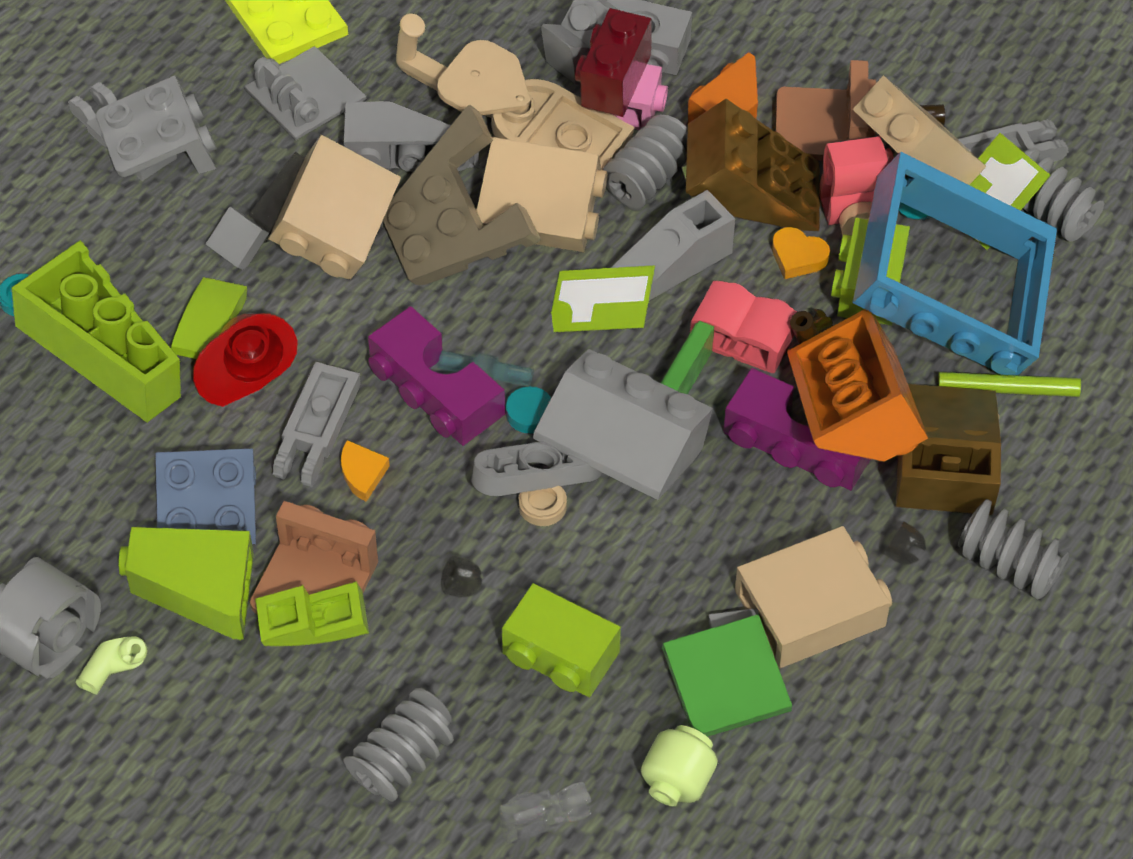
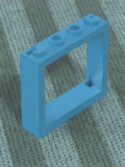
M900 152L877 175L853 304L872 312L876 316L883 317L902 326L918 336L925 337L944 346L958 355L965 356L988 367L998 374L1019 375L1039 358L1057 228ZM905 174L910 176L908 180L904 179ZM900 202L1018 259L1007 334L886 277Z

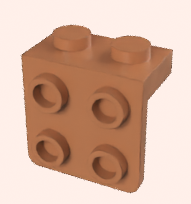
M851 60L847 90L801 87L779 88L776 98L775 132L780 133L787 141L805 153L812 155L815 160L823 161L824 149L828 143L875 137L876 131L853 110L876 84V79H868V61Z
M283 501L276 515L280 544L250 599L252 611L257 614L256 598L302 585L310 595L357 581L364 593L378 564L375 530L369 529L365 524L356 520L345 521L323 514L319 509L310 505L299 506Z

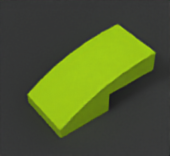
M203 277L181 318L171 345L173 352L179 356L197 359L199 353L206 345L220 334L223 326L240 313L247 299V286Z
M357 581L310 595L302 585L256 598L260 638L264 646L319 644L369 633L363 591Z

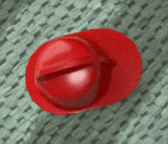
M270 313L242 314L232 318L223 326L220 334L210 341L197 357L193 367V382L198 394L208 403L224 407L262 389L285 372L295 359L298 340L293 327L283 318Z

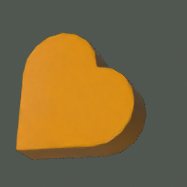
M785 227L778 230L774 234L772 242V252L784 279L818 272L828 264L830 248L827 242L819 237H807L804 232L797 228Z

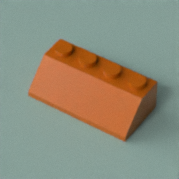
M864 309L787 351L812 438L819 449L885 462L896 455H905L913 451L919 443L928 439L896 351L872 312Z

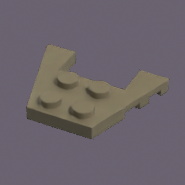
M468 105L392 198L383 218L385 227L407 277L415 285L432 283L467 270L468 264L485 257L494 260L507 255L506 250L520 244L529 247L541 240L527 210L518 203H515L485 227L483 226L457 170L459 166L493 141L480 112L471 105Z

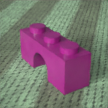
M408 307L368 336L370 353L368 363L374 374L380 380L386 381L390 379L398 386L403 400L412 409L421 407L430 416L432 425L441 436L445 438L452 436L464 446L505 415V390L474 362L452 374H440L430 369L443 359L442 333L413 307Z
M751 368L725 409L723 433L729 435L730 439L740 447H755L771 454L774 460L784 467L793 468L797 466L815 474L816 478L826 486H841L852 491L870 459L819 449L813 441L809 426L799 424L789 416L792 409L794 386Z

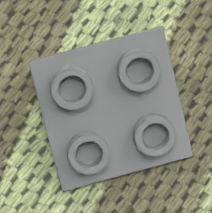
M315 46L281 66L272 58L262 57L258 59L254 64L256 80L244 86L245 90L295 140L345 112L346 102H362L366 99V95Z

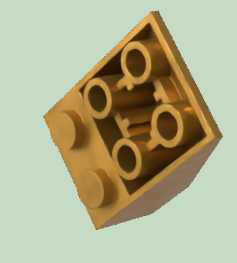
M724 99L688 123L687 194L695 197L708 190L733 217L780 227H793L801 231H820L819 162L812 155L805 153L787 141L780 133L774 132L755 119L748 111L742 110L728 99Z
M908 384L928 439L919 443L913 451L905 455H898L896 507L974 513L986 499L992 501L989 515H993L1001 485V436L996 391Z

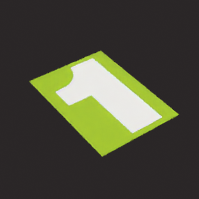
M999 133L979 156L978 159L986 167L970 186L1021 211L1051 175L1002 133ZM975 239L986 250L990 248L989 245Z
M655 265L560 271L551 311L553 331L571 332L644 328Z

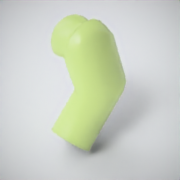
M136 636L102 642L77 678L76 684L79 688L97 695L109 675L132 670L143 663L147 655L145 642Z

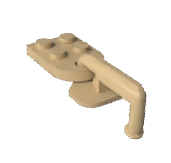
M412 13L406 14L401 18L396 52V63L399 68L407 75L436 90L439 97L445 103L462 112L468 105H471L480 112L481 116L485 115L491 118L492 131L496 138L599 154L601 170H603L605 165L611 159H614L618 151L625 148V145L633 137L635 127L612 114L581 107V97L561 86L545 80H525L517 56L493 42L486 40L472 41L461 50L448 67L417 51L418 37L423 35L425 31V23L422 18Z

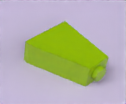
M131 527L129 545L121 546L119 553L120 576H127L130 593L227 637L244 640L254 558L250 531Z

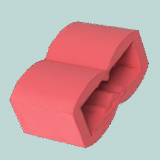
M881 136L826 144L819 197L828 225L839 224L841 213L850 205L858 202H872L877 175L894 159L891 149L884 148Z
M713 281L691 320L690 333L699 321L714 326L713 352L726 357H733L737 361L769 373H775L795 336L790 320L797 311L782 300L755 297L737 283Z

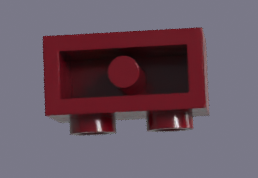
M609 8L602 25H595L590 40V51L587 56L581 55L576 67L575 79L581 82V107L621 117L624 116L651 56L652 18Z

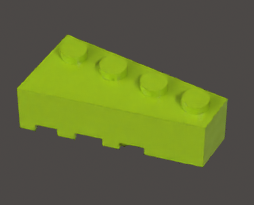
M81 240L12 287L15 327L148 423L181 398L180 359L148 321H142L135 312L134 304L125 293L121 295L112 285L110 275L102 265H96L89 257V250Z

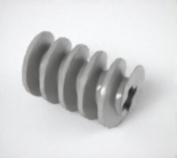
M659 114L653 116L646 126L642 127L635 137L628 141L625 148L620 149L614 159H611L603 168L604 171H607L606 187L610 194L625 207L633 211L641 210L646 204V200H650L656 194V189H661L667 182V178H671L677 172V167H682L686 163L688 128L678 119L669 115Z
M1033 147L1025 154L1037 163L1040 150ZM1047 157L1038 165L1050 174L1054 160ZM1060 167L1050 174L1051 176L1023 209L1028 212L1033 211L1034 217L1041 221H1047L1049 225L1057 228V231H1061L1064 239L1072 242L1092 228L1102 213L1105 202L1101 200L1094 205L1091 203L1096 192L1092 187L1086 188L1079 195L1078 191L1082 180L1078 177H1074L1064 184L1068 170Z
M986 499L970 517L960 536L958 547L963 545V556L968 560H972L980 555V565L985 570L991 569L998 563L997 575L1003 580L1008 579L1015 573L1014 585L1016 588L1025 589L1032 583V597L1035 599L1043 598L1060 576L1070 552H1067L1062 557L1057 555L1060 540L1057 538L1052 540L1047 546H1041L1043 530L1040 528L1035 530L1030 536L1025 537L1023 532L1026 520L1022 518L1011 528L1006 526L1009 511L1005 508L994 518L990 517L992 501Z
M415 688L409 694V701H402L395 708V714H389L381 722V728H375L367 736V742H361L353 749V756H346L343 759L345 767L351 776L369 792L393 802L398 798V794L391 783L394 781L400 786L407 788L412 783V780L406 768L408 767L414 772L421 774L426 769V766L420 754L422 753L433 760L440 755L439 749L433 740L436 739L446 746H449L454 741L453 735L447 727L452 723V717L440 699L422 688Z

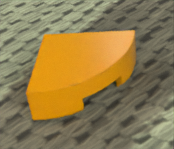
M348 440L341 454L342 473L353 494L367 502L390 467L389 458Z

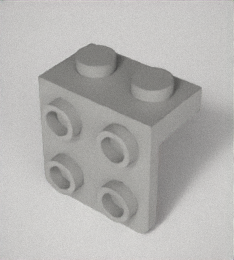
M175 75L106 105L96 113V118L114 168L121 177L130 176L184 151L189 155L199 174L216 169L210 152L216 150L217 147L207 125L200 127L198 120L205 118L194 93L186 97Z

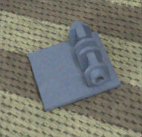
M253 448L157 452V528L250 531L252 544H256L254 485H256V467L254 466Z

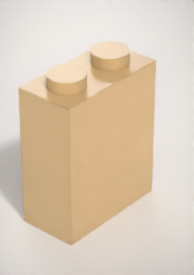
M884 75L853 109L898 154L903 152L968 185L986 167L936 118Z
M320 135L307 153L268 239L280 245L285 252L294 256H301L319 265L324 272L331 276L351 280L365 263L401 177L335 141Z
M492 137L493 141L490 145L477 206V213L483 226L485 227L515 203H518L527 210L541 240L536 243L537 245L584 252L587 239L595 240L599 213H593L596 197L603 198L607 183V171L601 170L599 154Z
M844 526L737 567L735 592L746 610L755 608L759 610L762 625L779 669L886 626L889 607L892 606L890 591L882 579L876 580L868 567L869 562L865 549L859 541H852Z

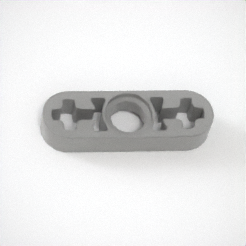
M542 441L489 449L478 453L474 459L471 482L474 488L483 494L503 496L556 486L591 482L598 479L602 472L590 467L589 463L572 455L567 456L559 452L555 447ZM528 463H542L550 468L538 469L528 465Z

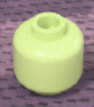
M684 725L677 726L675 730L667 729L660 732L641 768L644 780L651 786L649 794L657 801L668 806H676L678 802L691 803L699 800L718 762L717 756L712 750V741L700 731Z

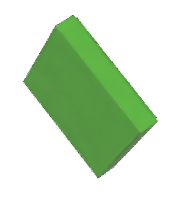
M759 614L663 643L662 649L689 726L707 737L791 712L792 703Z

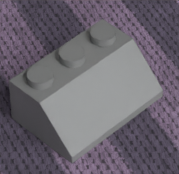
M588 349L565 371L534 431L533 439L539 442L543 441L567 456L572 455L589 463L590 467L659 500L703 449L713 408L695 400L688 394L680 393L653 380L646 374L638 373L615 362L604 354Z

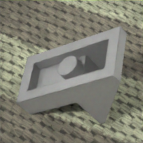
M574 0L561 25L543 24L541 27L546 62L575 85L581 83L575 79L576 67L581 55L587 56L590 51V40L595 25H602L609 8L617 9L606 0Z

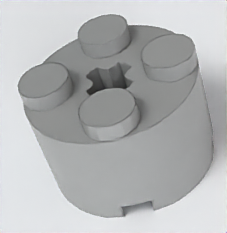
M34 557L30 559L7 585L0 584V654L38 677L39 674L47 679L58 676L83 650L75 644L83 636L86 628L94 633L101 612L99 596L85 585L41 558Z

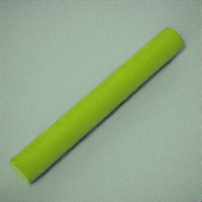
M938 373V386L992 390L1002 394L1080 397L1081 393L1080 378Z

